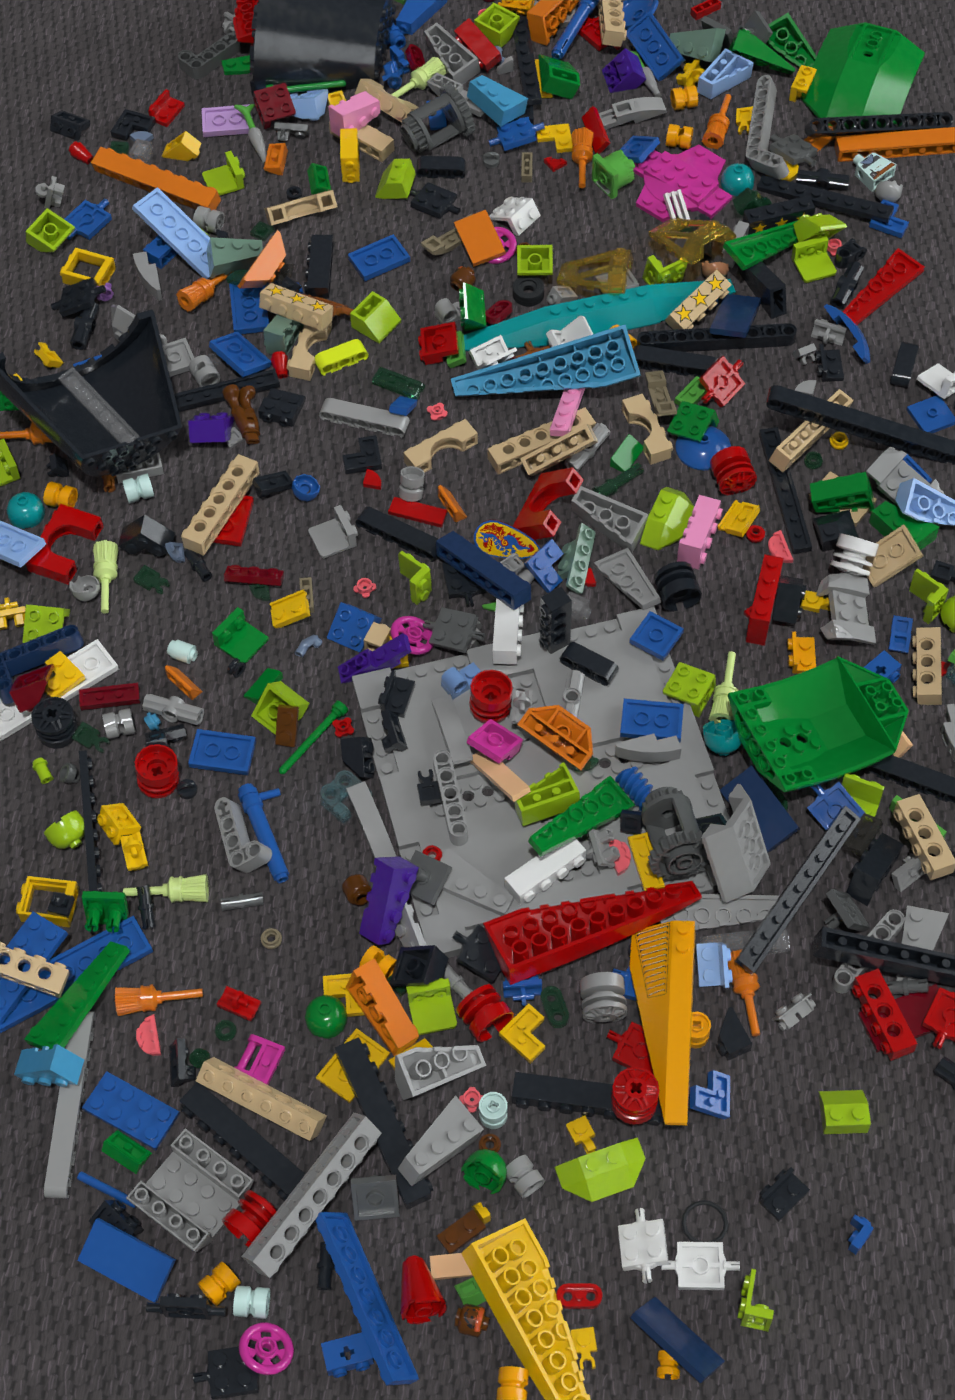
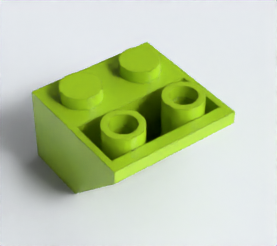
M373 291L350 313L351 327L377 343H380L401 322V318L387 299Z

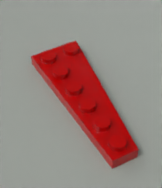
M898 248L886 261V264L877 271L876 276L870 279L868 285L844 309L843 313L858 325L923 273L925 267Z

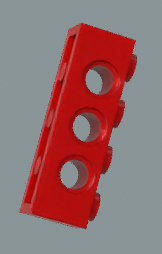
M879 968L855 977L852 992L856 998H859L865 1017H869L871 1029L875 1036L878 1035L883 1053L888 1055L891 1061L913 1053L918 1043ZM868 994H874L878 998L872 999L869 997ZM878 1013H885L887 1017H880ZM893 1031L897 1034V1036H890L888 1032Z

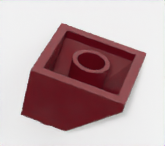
M53 664L16 678L9 693L20 713L33 711L34 707L41 701L54 669Z

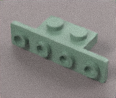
M583 523L578 527L576 539L563 546L562 552L564 554L561 556L558 565V575L562 579L567 578L566 587L577 594L583 593L596 534L594 530Z

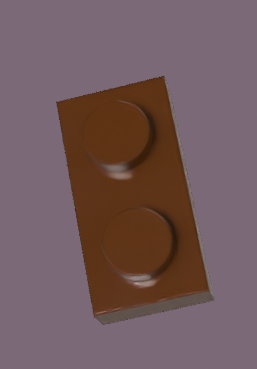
M279 704L277 710L276 745L296 746L299 707Z
M472 1209L436 1237L448 1254H453L486 1230V1226Z

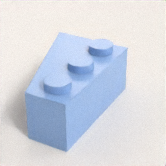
M725 48L699 77L697 92L709 99L720 95L749 79L754 62Z

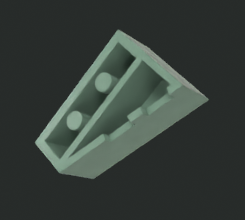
M712 28L670 33L669 38L681 54L713 62L720 55L726 29Z
M210 237L206 250L210 279L215 278L216 275H228L230 272L237 270L240 272L249 270L263 250L262 240Z
M277 314L263 330L266 353L273 354L277 351H283L288 356L304 324Z

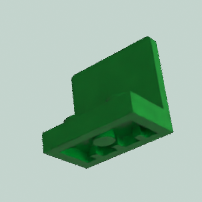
M682 401L667 431L669 434L701 442L708 426L717 427L719 419L714 409Z
M239 607L212 632L216 647L232 658H238L240 662L247 663L269 640L267 635L245 621L244 611Z

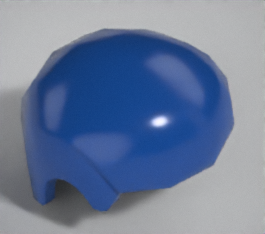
M302 474L294 478L292 491L299 500L311 501L319 493L320 485L311 475Z

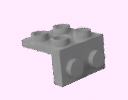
M341 505L334 507L335 519L313 526L308 530L321 558H327L357 546V529L355 525L350 524L349 513L344 511Z

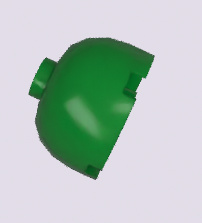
M322 995L310 1001L306 1008L305 1021L308 1030L313 1035L329 1039L343 1032L348 1021V1015L345 1005L339 998L333 995Z
M479 1149L469 1155L461 1168V1172L464 1171L465 1175L463 1178L471 1187L480 1190V1185L491 1190L490 1194H495L500 1191L506 1181L507 1165L497 1152L489 1149Z

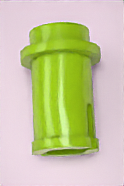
M37 758L32 762V768L37 772L42 784H46L54 779L47 767V760Z

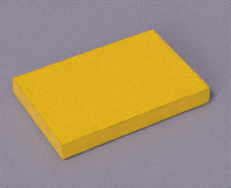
M356 1028L344 1043L359 1037L362 1044H367L370 1055H368L370 1062L374 1061L379 1069L389 1057L390 1052ZM335 1053L316 1076V1079L348 1103H351L355 1096Z

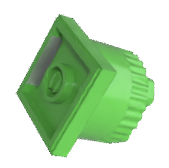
M622 150L615 151L604 158L597 153L592 158V181L611 199L617 197L618 189L634 180V162L632 159H628Z

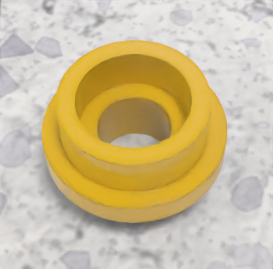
M836 432L830 437V445L833 448L844 449L847 447L849 440L845 433Z

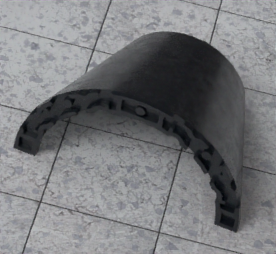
M259 0L257 5H254L251 28L255 29L252 30V37H254L253 45H250V74H253V79L250 81L252 97L254 91L264 89L266 85L271 84L274 86L286 83L287 86L344 80L346 82L344 87L328 89V91L357 89L360 79L379 80V68L383 66L382 55L386 53L387 44L384 43L389 41V27L392 28L393 25L392 14L395 15L396 4H393V0ZM307 91L298 92V94L307 93Z
M153 309L137 313L127 332L118 338L120 342L116 346L112 343L101 351L102 357L97 360L92 357L84 364L59 373L34 379L23 377L21 381L18 376L7 373L5 369L6 357L3 352L0 353V392L88 475L116 476L124 470L131 471L138 464L160 452L179 436L178 433L182 428Z

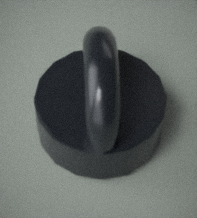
M184 779L178 783L177 793L182 799H191L197 794V785L191 779Z

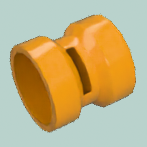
M665 1350L658 1351V1361L661 1366L657 1368V1377L665 1379V1374L671 1375V1380L679 1379L680 1370L677 1367L679 1363Z

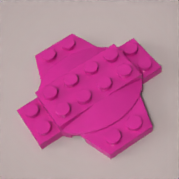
M701 145L692 147L680 154H670L667 151L661 154L654 150L646 157L644 162L634 163L635 168L633 172L644 178L643 182L645 184L636 201V207L661 222H665L670 219L663 195L681 189L687 210H691V212L699 211L712 219L732 200V195L720 189L718 182L726 160ZM670 197V201H671V204H672V207H673L675 216H677V213H676L675 208H674V204H673L672 197Z

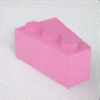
M364 91L351 96L348 101L341 100L338 105H329L331 131L340 137V129L357 128V131L380 114V101Z

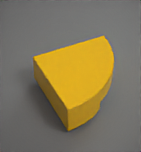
M481 1202L472 1206L484 1224L491 1220L490 1212L486 1207L482 1206Z

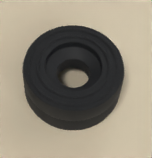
M522 275L518 277L513 283V298L515 302L526 307L539 304L544 298L543 281L535 275ZM525 289H532L533 292H532V293H525L524 290H525Z

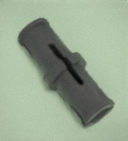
M262 892L246 895L241 893L239 896L221 898L222 911L239 908L245 910L246 907L264 905Z
M904 978L903 981L886 982L892 994H904L906 996L909 993L929 992L927 979L908 980V978Z

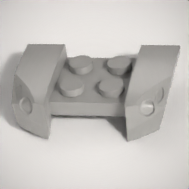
M889 447L866 471L877 482V489L897 506L898 504L895 499L900 483L912 478L944 494L936 479L931 484L902 460L907 454L903 451H897L893 447Z
M840 573L830 574L820 582L816 596L829 595L832 619L820 628L827 639L876 644L874 627L869 626L865 599L870 594L868 578Z

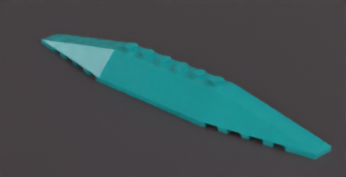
M704 281L644 285L542 307L465 334V351H469L499 335L502 336L507 348L525 347L524 343L531 341L533 347L550 346L546 333L550 330H562L579 316L585 317L593 334L609 330L614 325H626L627 330L655 325L665 320ZM732 284L727 289L729 291L728 294L736 293L735 288Z

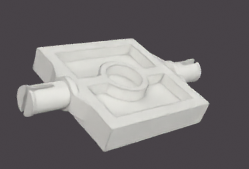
M640 1208V1213L638 1209L635 1210L636 1222L618 1226L623 1271H642V1282L647 1283L648 1280L651 1283V1269L669 1264L663 1219L645 1220V1210Z
M677 1242L675 1261H668V1265L661 1266V1270H675L678 1277V1290H724L726 1271H740V1261H726L723 1254V1242Z

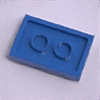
M394 234L348 254L349 261L364 282L410 262L409 254Z
M238 331L211 340L209 343V347L242 377L271 366V360Z
M624 698L620 737L638 738L655 734L656 739L660 740L677 736L680 743L684 704Z
M197 729L188 765L191 768L248 775L256 745V737Z

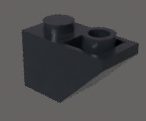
M354 737L341 739L342 760L360 777L374 778L375 764L373 762L372 752L374 745L372 738Z

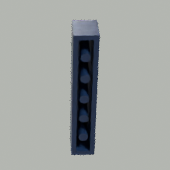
M451 531L436 541L438 557L511 609L515 610L531 600V584L528 581L520 578L515 572L510 571L502 563L490 557L489 554L477 548L476 545L467 541L463 536Z

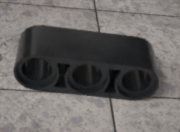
M421 156L417 159L416 175L418 178L444 177V179H455L456 177L463 179L465 177L466 161L458 156Z
M901 341L890 384L908 388L919 345Z
M570 642L559 658L566 667L580 671L586 677L604 686L610 684L619 670L615 662L576 642Z

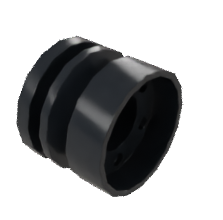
M682 561L673 562L660 568L654 575V582L657 585V590L660 593V599L665 610L670 612L678 611L675 603L681 601L684 608L688 609L696 605L702 598L700 586L696 581V575L690 563Z
M60 697L45 698L34 707L31 713L37 737L46 747L53 749L64 748L76 739L79 732L78 723L72 706L65 699Z

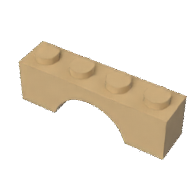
M360 79L355 92L356 95L366 91L380 101V110L400 122L407 118L409 112L419 108L409 101L399 99L387 93L383 89L384 86L372 79Z
M328 190L267 207L264 210L268 224L275 225L305 215L336 208L337 203L333 190Z
M332 322L322 331L304 324V330L298 336V344L293 348V356L287 362L290 377L311 380L316 365L315 357L308 352V349L313 344L328 339L332 329Z
M643 394L622 400V412L629 424L641 425L650 433L649 437L644 440L643 452L650 465L670 459L671 451H673L672 443L670 440H667L664 428L660 427L657 415L653 414L649 400H646Z
M466 419L456 422L446 430H442L433 437L423 440L422 443L408 448L404 452V463L408 467L421 468L425 473L432 469L431 459L436 452L444 448H455L463 452L478 444V433Z

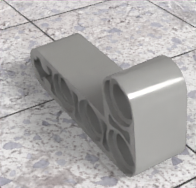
M226 797L219 798L215 803L214 809L230 866L243 873H249L269 862L272 857L271 848L255 840L250 842L240 805Z

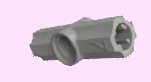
M597 423L592 430L598 443L567 458L564 461V465L567 468L573 467L578 472L588 459L594 457L595 451L610 435V430L606 425Z
M572 670L567 674L561 707L575 717H578L585 674Z
M146 694L142 705L144 711L159 714L166 721L172 723L181 720L200 725L203 720L204 708L185 704L177 696H171L167 699Z

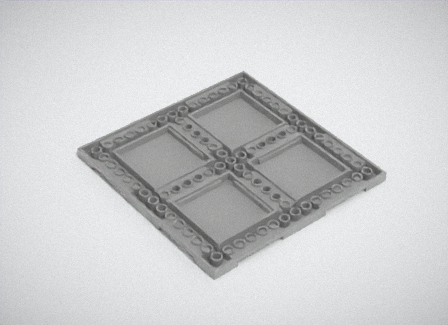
M654 606L645 610L638 609L617 614V618L571 629L570 642H576L610 659L619 667L618 672L608 686L601 685L586 676L584 678L577 718L591 727L593 755L582 770L568 763L521 727L512 724V702L509 715L504 720L498 722V724L523 739L520 751L510 760L504 759L502 763L528 786L532 783H538L544 779L545 774L554 772L561 763L565 762L579 790L581 799L582 796L591 792L595 786L608 776L615 780L617 775L623 770L637 766V773H643L641 780L644 778L648 779V783L645 786L648 784L653 785L651 791L661 787H674L678 791L682 790L683 794L691 801L695 818L722 813L726 821L730 819L691 705L663 694V689L675 670L670 654L668 653L662 661L629 643L631 636L649 611L657 614ZM539 632L522 636V641H518V644H521V656H517V664H493L492 643L467 649L466 654L394 670L396 671V677L413 680L416 684L405 718L398 717L408 747L403 752L399 749L388 752L384 750L381 739L388 735V731L382 725L381 705L378 704L380 693L385 691L384 682L386 676H390V667L352 676V683L367 737L372 738L374 745L373 759L400 857L410 862L415 850L422 853L427 846L434 845L441 849L443 855L448 847L506 890L504 878L538 855L528 840L531 835L548 822H551L557 815L522 826L515 811V802L472 765L470 761L455 764L453 766L468 826L467 842L462 846H456L451 843L442 803L420 805L417 784H420L418 771H421L423 777H428L429 769H432L433 781H436L433 755L438 750H447L431 701L433 698L448 695L441 686V677L445 671L452 667H456L460 671L474 662L481 672L484 670H497L507 675L512 682L513 690H533L532 708L553 705L562 706L567 674L572 671V669L563 665L559 659L567 646L550 654L547 649L541 647ZM470 689L453 699L467 739L485 724L476 719L470 712ZM624 698L684 704L681 742L679 743L681 746L680 759L665 762L630 760L625 764L619 762V757L615 755V744L634 739L620 737ZM469 745L472 755L479 752ZM601 761H608L610 766L602 768L599 763ZM485 789H491L494 793L491 796H484L482 792ZM469 793L474 796V799L465 801L463 796ZM635 805L632 811H640L639 806ZM451 814L450 816L456 817L458 814ZM621 816L595 829L599 831L606 828L611 829L615 836L614 839L625 842L628 847L627 837L637 835V833L620 831ZM642 824L641 834L648 832L644 824ZM680 824L673 828L665 829L667 836L683 831ZM460 831L455 832V834H457V835H460V834L463 833V832H460ZM588 832L577 838L586 851L590 849L589 843H591ZM632 853L628 869L619 876H617L614 867L598 866V863H594L593 858L586 857L584 864L578 870H570L567 876L554 881L547 890L538 892L530 902H524L519 905L514 899L507 914L521 908L537 909L540 908L539 905L545 904L555 906L561 905V902L564 901L574 903L580 902L582 898L613 893L617 896L634 890V893L641 892L643 888ZM704 865V870L698 869L697 874L690 873V877L683 875L681 879L677 876L671 880L669 876L667 879H663L664 885L693 881L701 894L718 891L711 865ZM442 890L434 905L411 895L426 945L437 946L448 958L458 956L461 952L462 944L452 939L456 930L468 937L477 924L484 927V922L500 917L496 913Z

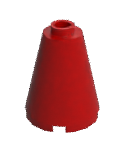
M413 1255L409 1256L402 1264L400 1314L402 1320L404 1318L407 1319L409 1324H421L431 1321L428 1318L430 1316L438 1314L441 1317L446 1311V1302L425 1260Z

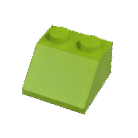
M493 3L474 20V24L494 46L502 48L511 39L520 16Z
M410 158L394 159L383 172L375 198H408L416 175Z
M47 208L26 230V243L40 252H54L74 231L75 226Z
M822 213L810 217L809 215H803L799 217V221L793 224L798 242L825 235L829 239L847 228L846 224L830 214L822 215Z
M517 245V275H553L552 245Z
M282 681L267 684L251 715L275 735L279 704L299 707L298 721L303 717L310 704Z
M863 1090L819 1091L823 1134L868 1133L871 1121L868 1101Z

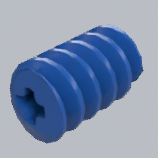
M635 766L620 772L615 781L619 783V786L624 789V792L629 795L631 800H634V804L639 806V810L642 811V803L645 802V798L653 789V785L648 784L645 786L648 783V779L644 778L641 780L643 773H637L638 767Z

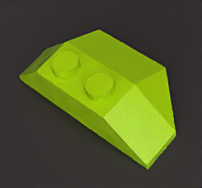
M669 487L660 490L647 518L640 545L660 550L683 538V532L687 528L688 520L692 516L694 505L684 492Z
M637 1137L586 1154L554 1168L562 1189L585 1200L594 1202L633 1188L644 1164L645 1156Z

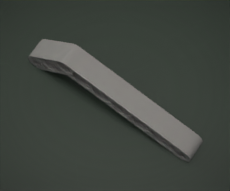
M764 75L758 79L756 85L746 158L752 169L776 179H783L789 174V169L783 157L768 151L777 88L771 76Z

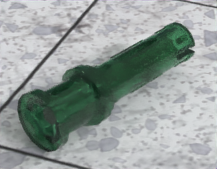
M636 463L615 478L606 479L604 484L599 487L595 486L592 488V491L606 497L610 494L614 495L617 493L618 488L643 474L644 469L637 470L642 465Z

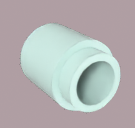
M172 640L167 648V654L171 658L190 664L191 661L194 662L198 655L195 645L180 640Z

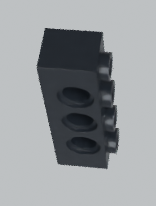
M559 587L542 596L539 607V643L550 654L569 645L571 639L572 600L563 588Z

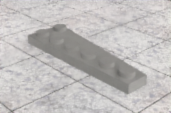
M701 894L702 898L661 920L660 924L670 921H695V931L762 922L779 896L743 895L726 903L722 901L720 894Z

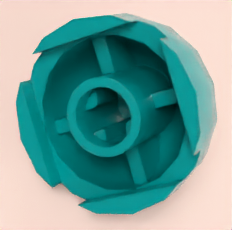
M735 163L729 165L723 171L720 185L725 192L732 196L740 197L749 194L753 190L755 177L753 171L747 165Z
M21 492L14 495L8 502L7 515L13 526L20 529L32 528L44 519L45 508L37 495L30 492Z
M721 719V723L714 724V721H710L703 726L704 742L707 748L718 753V755H729L740 747L741 741L734 720Z

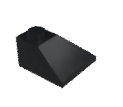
M850 509L813 518L822 552L840 549V547L836 546L840 533L858 538Z
M435 945L401 947L389 984L391 987L427 985L443 977L448 957Z

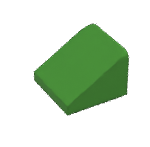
M474 1277L454 1286L463 1305L466 1303L479 1305L486 1301Z

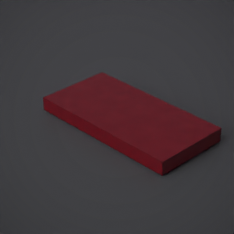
M937 984L929 986V992L910 993L895 999L914 1038L934 1032L923 1027L922 1024L939 990ZM862 1011L859 1012L858 1016L876 1052L882 1051L881 1041L878 1035H874L869 1017H865ZM878 1013L880 1017H887L885 1013ZM893 1031L888 1032L890 1036H897V1034Z

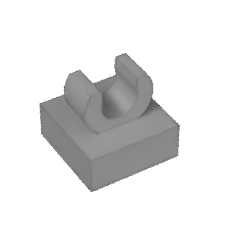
M813 343L792 352L795 359L800 357L802 365L807 364L806 357L813 362L815 361V356L812 352L816 350V347Z

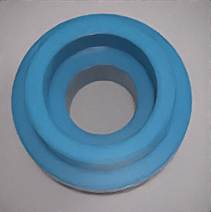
M148 712L147 716L144 717L147 726L151 731L160 729L159 724H161V721L157 714Z

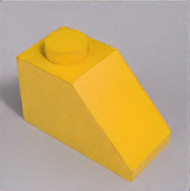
M185 131L166 144L161 157L183 161L195 159L200 153L201 142Z

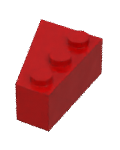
M470 18L454 30L455 39L478 58L480 69L483 68L488 72L502 60L499 50Z

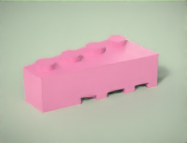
M699 495L693 508L692 516L688 520L687 528L683 532V538L679 542L677 562L690 563L693 568L698 570L700 564H705L707 558L705 551L710 549L713 538H710L711 534L715 535L718 526L716 520H720L722 516L721 500Z

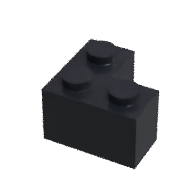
M143 515L122 528L118 547L129 554H136L146 549L153 555L161 557L168 553L165 543L173 542L175 532L147 515Z
M780 576L773 620L796 624V620L801 619L803 608L799 607L800 600L805 598L807 586L803 585L804 579Z

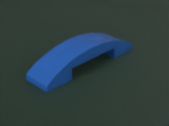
M826 304L824 308L837 324L844 321L858 342L853 345V348L866 364L870 363L869 347L859 327L841 310Z

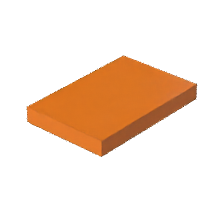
M486 210L454 222V226L473 267L506 254Z

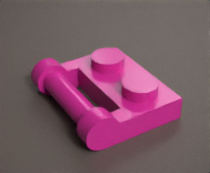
M250 1034L248 1038L249 1043L238 1065L234 1066V1068L269 1085L285 1052V1047ZM256 1046H260L261 1048L250 1071L245 1070Z

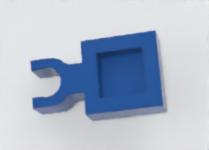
M396 45L390 46V59L392 61L396 60L398 68H402L404 74L410 72V69L407 67L410 63L405 60L404 52L399 50Z

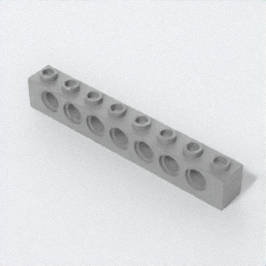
M357 1113L351 1115L241 1256L259 1274L271 1278L278 1271L284 1259L292 1253L294 1246L307 1233L308 1228L318 1217V1213L322 1212L328 1202L335 1197L336 1192L349 1179L354 1168L362 1162L364 1155L375 1145L381 1132L366 1116Z

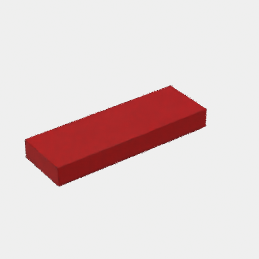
M592 106L582 116L585 128L594 133L592 146L595 153L599 154L610 144L597 108Z
M394 497L388 514L442 528L448 510Z

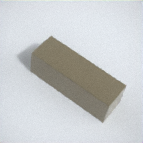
M522 152L521 182H532V152Z
M299 578L300 590L304 589L307 592L306 598L308 599L310 613H314L312 578Z

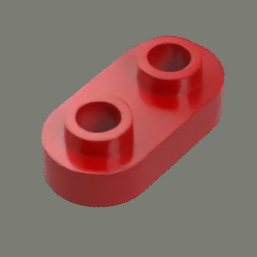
M592 1283L563 1284L556 1293L557 1301L560 1300L562 1307L565 1309H594L601 1304L603 1296L600 1287ZM592 1293L595 1295V1299L589 1301L586 1295ZM564 1294H571L572 1299L570 1301H566L563 1298Z

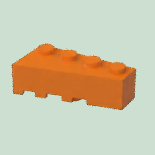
M375 958L353 970L346 989L395 1057L416 1043L419 1038L418 1030L410 1021Z

